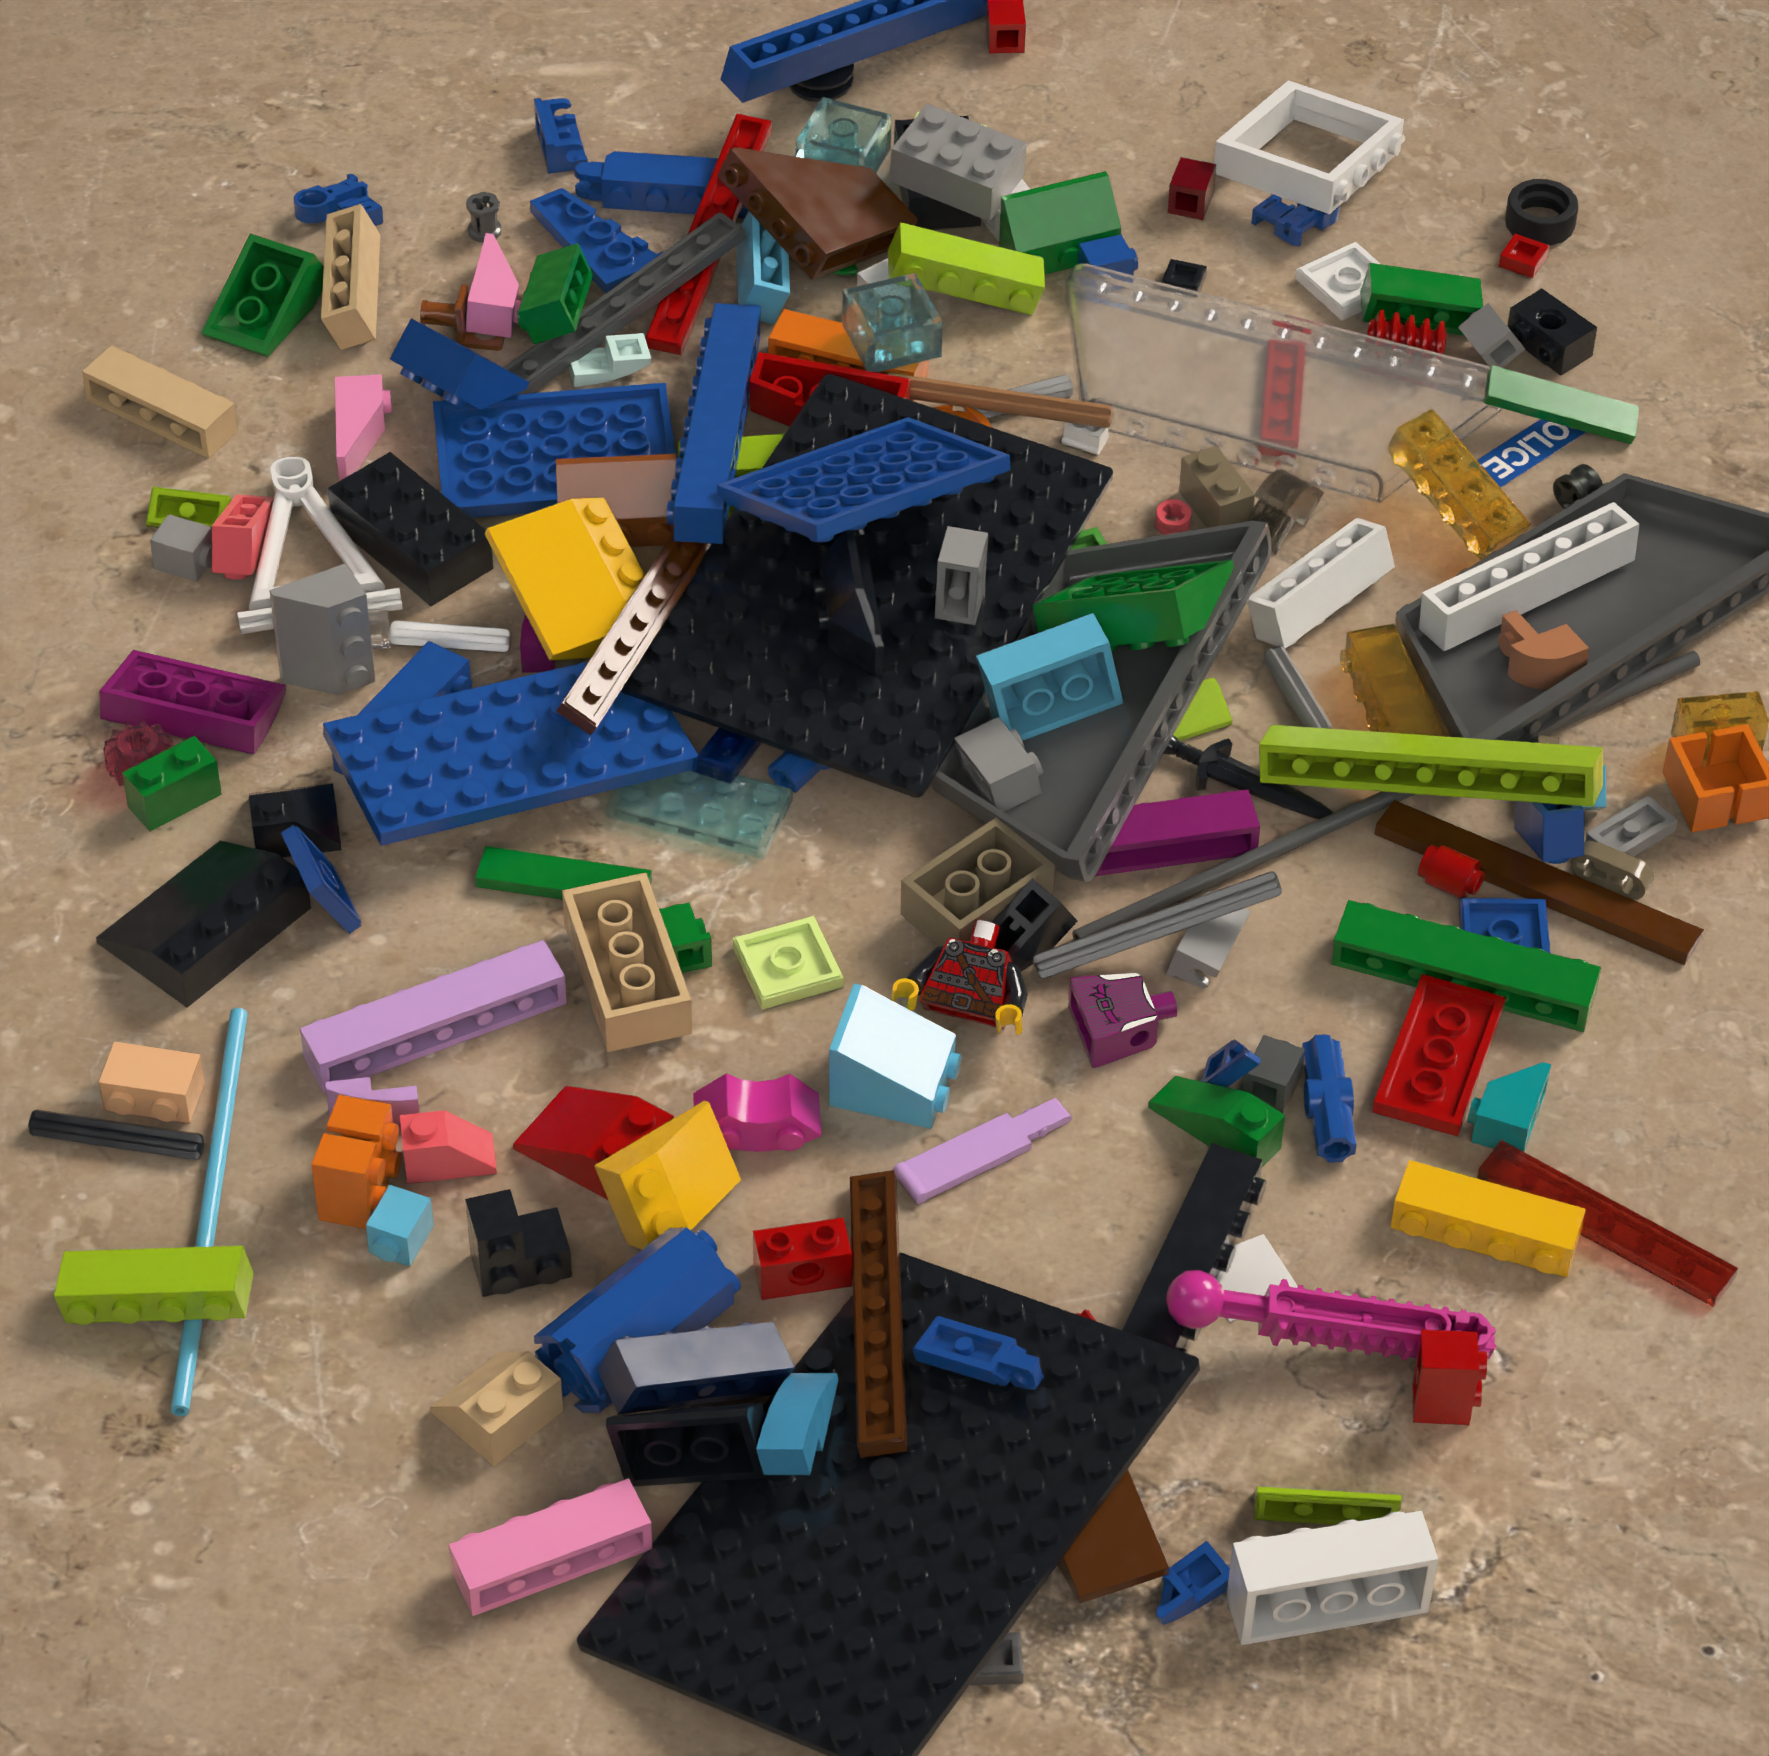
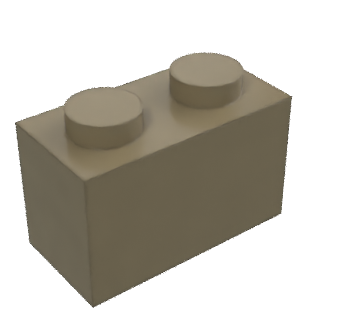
M1217 445L1182 457L1179 492L1207 528L1253 521L1255 494Z

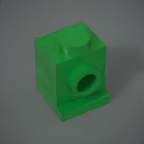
M690 902L660 908L659 910L681 972L685 973L712 967V940L710 933H706L702 918L695 919Z

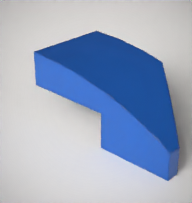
M1205 1541L1173 1566L1169 1567V1574L1163 1576L1164 1585L1160 1606L1157 1607L1156 1613L1162 1625L1195 1611L1227 1591L1230 1568L1208 1541Z

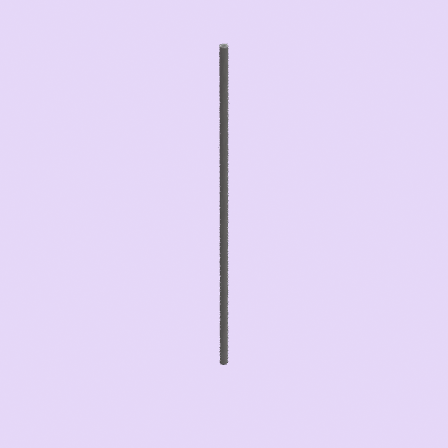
M1691 651L1644 672L1552 732L1699 666V655L1695 651ZM1383 791L1075 929L1072 932L1074 941L1157 912L1390 806L1394 800L1399 802L1415 794Z

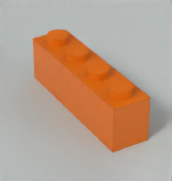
M787 309L783 310L768 337V354L882 374L895 373L926 378L929 373V343Z

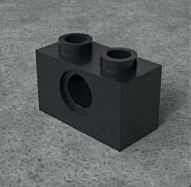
M1541 288L1510 307L1507 327L1523 345L1525 351L1560 376L1593 356L1597 326Z

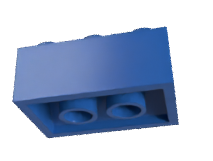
M412 318L390 357V360L403 367L400 372L401 375L418 384H421L424 379L421 386L441 397L446 391L443 399L462 409L469 403L482 410L526 390L530 383Z

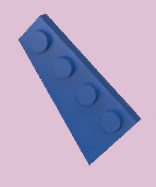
M563 188L530 200V212L562 247L576 243L579 244L593 273L592 280L605 294L663 253L661 251L656 254L648 249V242L638 236L631 238L621 231V225L612 219H601L596 215V209Z

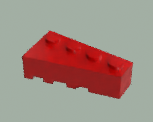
M758 352L749 380L751 412L789 427L821 379L827 374H833L911 400L910 378Z

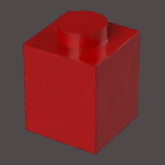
M987 0L986 31L989 54L1025 53L1026 20L1023 0Z

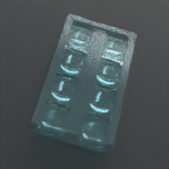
M698 764V768L691 771L614 789L605 806L606 818L765 859L793 801V789Z

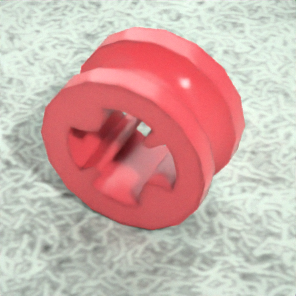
M1169 499L1160 503L1156 509V529L1163 535L1188 531L1192 516L1189 505L1177 499ZM1172 516L1179 517L1180 520L1178 521V519L1175 518L1174 521H1170L1166 518L1169 517V519H1172Z

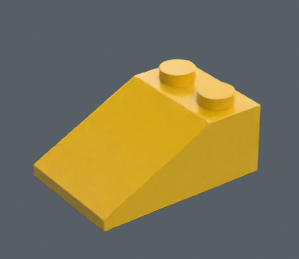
M705 1100L594 1165L627 1244L641 1250L669 1228L687 1227L692 1230L741 1181L711 1105Z

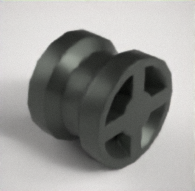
M1580 464L1571 470L1570 475H1562L1554 481L1553 492L1557 502L1563 509H1566L1576 500L1582 499L1599 489L1603 483L1598 473L1592 467Z

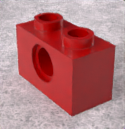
M844 1218L753 1231V1264L761 1300L852 1287V1251Z

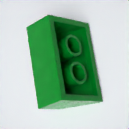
M1106 171L1001 196L999 247L1042 257L1044 260V275L1078 267L1079 243L1121 235V224L1109 175Z

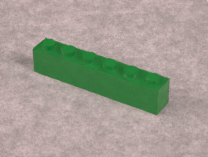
M1348 900L1334 938L1331 964L1416 988L1421 974L1506 997L1503 1011L1580 1032L1585 1031L1597 993L1601 972L1600 966L1589 964L1582 959H1570L1548 953L1540 948L1521 946L1506 942L1495 936L1487 937L1462 930L1457 926L1442 925L1420 919L1412 914H1401L1379 908L1374 904L1359 903Z

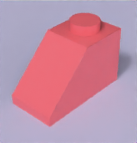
M445 1110L400 1115L407 1184L497 1174L492 1133Z

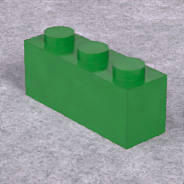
M578 243L537 255L519 310L517 311L518 323L524 332H528L533 344L576 331L593 277V273Z
M1369 263L1360 290L1363 322H1370L1371 319L1376 317L1379 310L1382 309L1384 310L1386 322H1389L1394 313L1398 312L1402 325L1406 323L1410 315H1414L1415 325L1418 328L1425 318H1429L1431 330H1435L1439 322L1444 321L1446 333L1462 336L1465 335L1458 327L1471 314L1483 307L1481 278Z

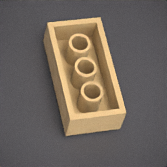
M647 873L562 890L564 925L606 1051L612 1052L692 1034L691 998Z

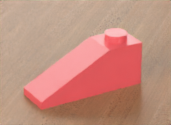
M236 494L212 525V573H224L225 578L234 580L245 579L248 575L254 573L259 564L274 497Z

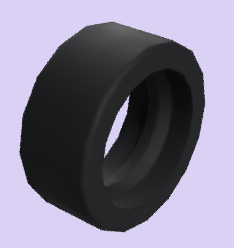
M1531 179L1521 182L1512 188L1508 196L1505 214L1506 227L1513 236L1518 234L1547 245L1562 243L1572 235L1575 229L1579 208L1578 199L1570 188L1560 182L1549 179ZM1544 207L1552 209L1560 215L1538 217L1527 213L1524 209Z

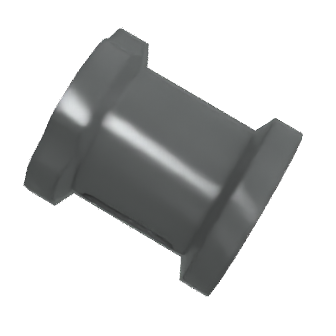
M480 192L473 194L466 201V209L471 215L468 234L477 242H484L486 233L494 234L497 239L502 232L501 224L497 220L500 202L496 195L492 193Z

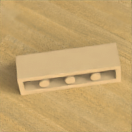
M361 204L327 214L321 320L341 350L376 340L380 233Z
M113 345L82 371L86 400L207 458L216 453L238 432L234 402Z

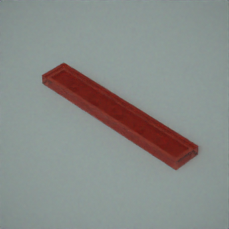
M1503 1140L1500 1141L1478 1169L1477 1178L1480 1180L1585 1208L1580 1235L1712 1307L1717 1304L1737 1276L1738 1268Z

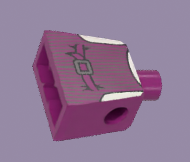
M1137 973L1070 978L1068 1007L1092 1068L1100 1067L1152 1048L1157 1043L1158 1021L1177 1017V1004L1173 993L1170 991L1149 995L1142 976Z

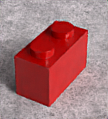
M1421 1329L1412 1380L1413 1423L1470 1425L1473 1407H1481L1482 1380H1485L1487 1375V1352L1479 1351L1478 1332Z

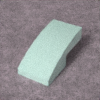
M644 333L606 336L605 348L593 349L581 359L572 362L571 366L568 367L573 387L616 380L650 365L651 355Z

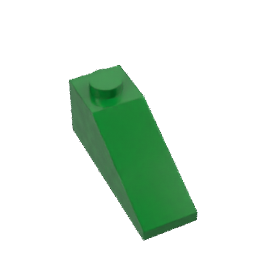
M1174 1076L1148 1102L1149 1109L1210 1147L1211 1143L1262 1159V1167L1281 1149L1285 1115L1249 1092Z

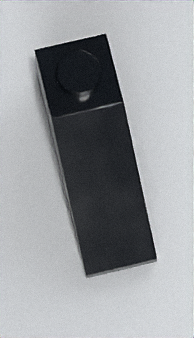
M1032 878L992 922L1000 927L994 948L1008 952L1012 963L1016 964L1022 972L1033 964V956L1035 954L1054 948L1078 920L1060 901Z

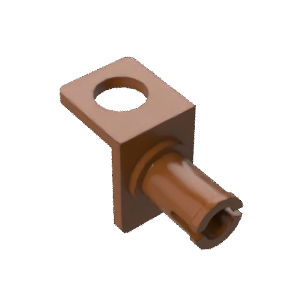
M461 285L456 304L422 301L420 323L424 325L454 327V330L457 331L458 343L467 348L502 350L505 337L495 336L489 340H481L475 336L476 333L466 332L467 300L469 297L468 285Z

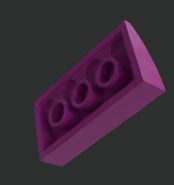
M132 650L99 691L100 719L185 739L195 736L203 743L255 754L277 716L286 693V685Z

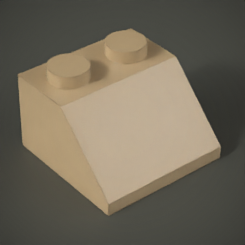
M529 1351L499 1352L432 1404L430 1412L494 1467L563 1412L561 1378Z

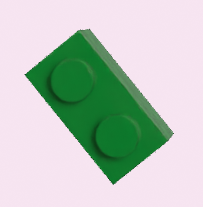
M195 736L122 772L127 806L149 832L222 795L217 760Z

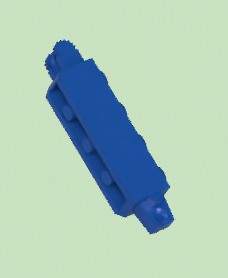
M614 151L606 155L605 162L582 161V163H578L574 167L575 177L580 180L575 185V192L577 197L581 199L602 201V208L696 214L718 158ZM743 204L738 214L739 218H745L749 211Z

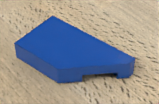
M1235 1039L1231 1040L1208 1057L1201 1082L1229 1087L1260 1065L1261 1059L1245 1045Z

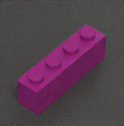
M1249 790L1222 792L1134 805L1095 876L1234 858L1259 846L1260 823Z

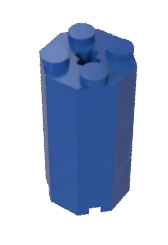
M687 1227L669 1228L534 1335V1344H542L535 1351V1357L561 1378L563 1397L572 1392L580 1399L574 1406L582 1413H600L612 1403L597 1367L615 1340L624 1336H634L635 1338L654 1336L665 1331H673L675 1333L696 1331L706 1327L734 1304V1294L741 1289V1284L736 1275L724 1266L716 1253L717 1245L714 1239L706 1231L700 1229L693 1233Z

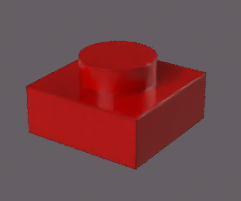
M1514 234L1500 254L1499 267L1534 278L1548 257L1550 245Z

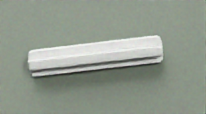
M397 620L393 621L390 627V641L393 645L423 647L430 641L446 649L505 653L509 651L511 643L510 630L507 628Z

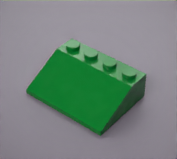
M1233 560L1091 575L1033 605L1038 633L1093 613L1110 643L1111 651L1117 650L1119 648L1118 645L1129 644L1130 650L1145 649L1153 646L1154 642L1165 641L1167 647L1186 644L1190 642L1189 636L1204 629L1234 569Z

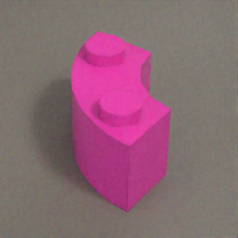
M726 1073L693 1093L694 1106L704 1100L710 1103L729 1150L754 1152L793 1151L801 1148L804 1143L822 1136L819 1093L791 1074L775 1080L756 1082L741 1080Z

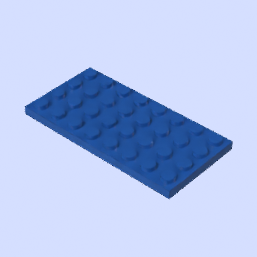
M588 662L323 723V736L380 846L698 769L699 756L671 710L623 694L621 691L591 736L557 713L556 710Z

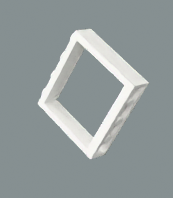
M1288 80L1216 140L1214 156L1216 175L1331 214L1338 206L1346 202L1356 190L1363 187L1378 171L1380 172L1392 158L1399 155L1401 144L1405 141V136L1402 135L1404 119ZM1293 120L1363 143L1329 174L1259 150Z

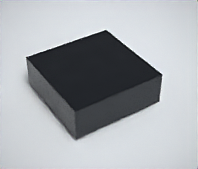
M1170 259L1161 282V293L1197 300L1206 278L1207 266Z

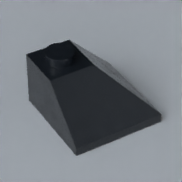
M333 783L249 793L256 849L277 853L281 857H291V853L281 833L294 825L322 853L342 850Z

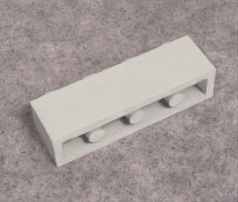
M1355 518L1249 597L1247 605L1256 639L1275 646H1282L1286 649L1395 568L1386 527Z

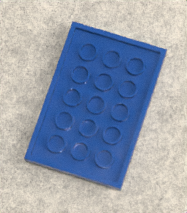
M666 383L516 394L482 410L469 403L462 409L447 400L433 401L441 494L471 518L526 514L558 504L555 459L676 454Z
M907 417L717 484V493L724 499V503L734 506L738 511H746L756 515L762 521L780 525L786 531L796 532L809 537L813 542H827L832 540L835 534L846 530L865 528L868 522L879 518L895 517L899 514V511L911 506H925L931 503V499L941 495L958 494L963 491V487L971 484L993 481L996 475L1011 470L1010 455Z

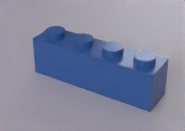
M428 641L358 715L471 689L472 680L469 660ZM332 753L334 771L343 775Z

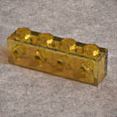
M1433 408L1396 428L1387 448L1393 462L1405 471L1415 483L1417 490L1427 497L1438 510L1442 520L1455 530L1464 541L1466 548L1475 554L1480 561L1491 552L1499 550L1514 541L1519 535L1525 534L1531 525L1528 519Z

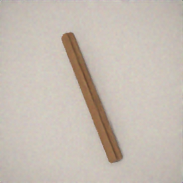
M895 373L888 374L910 378V399L961 407L966 406L974 409L1103 428L1110 427L1112 423L1113 409L1110 405Z

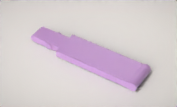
M1054 1098L1033 1109L1029 1108L1014 1118L1005 1113L918 1156L898 1163L892 1170L895 1171L896 1178L917 1204H922L926 1200L1031 1150L1032 1140L1044 1137L1048 1132L1069 1123L1072 1116L1058 1099Z

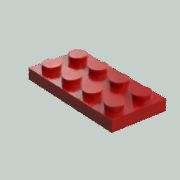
M1421 974L1374 1099L1372 1113L1458 1137L1501 1019L1506 997Z

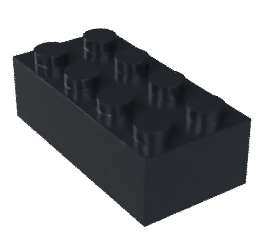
M391 452L327 488L330 510L352 541L430 606L435 605L494 569L492 548L484 534L486 530Z

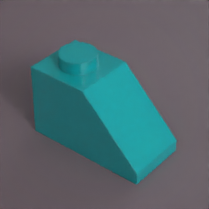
M1542 1062L1489 1081L1482 1099L1474 1097L1469 1110L1467 1122L1474 1124L1471 1142L1523 1157L1547 1092L1552 1064Z

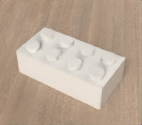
M1422 1511L1411 1513L1393 1512L1382 1518L1364 1521L1346 1520L1335 1526L1317 1529L1299 1528L1288 1534L1270 1537L1252 1536L1241 1542H1235L1232 1546L1226 1597L1240 1644L1246 1645L1429 1613L1438 1557Z

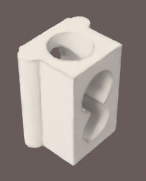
M1066 422L1063 428L1061 444L1099 455L1108 441V428Z

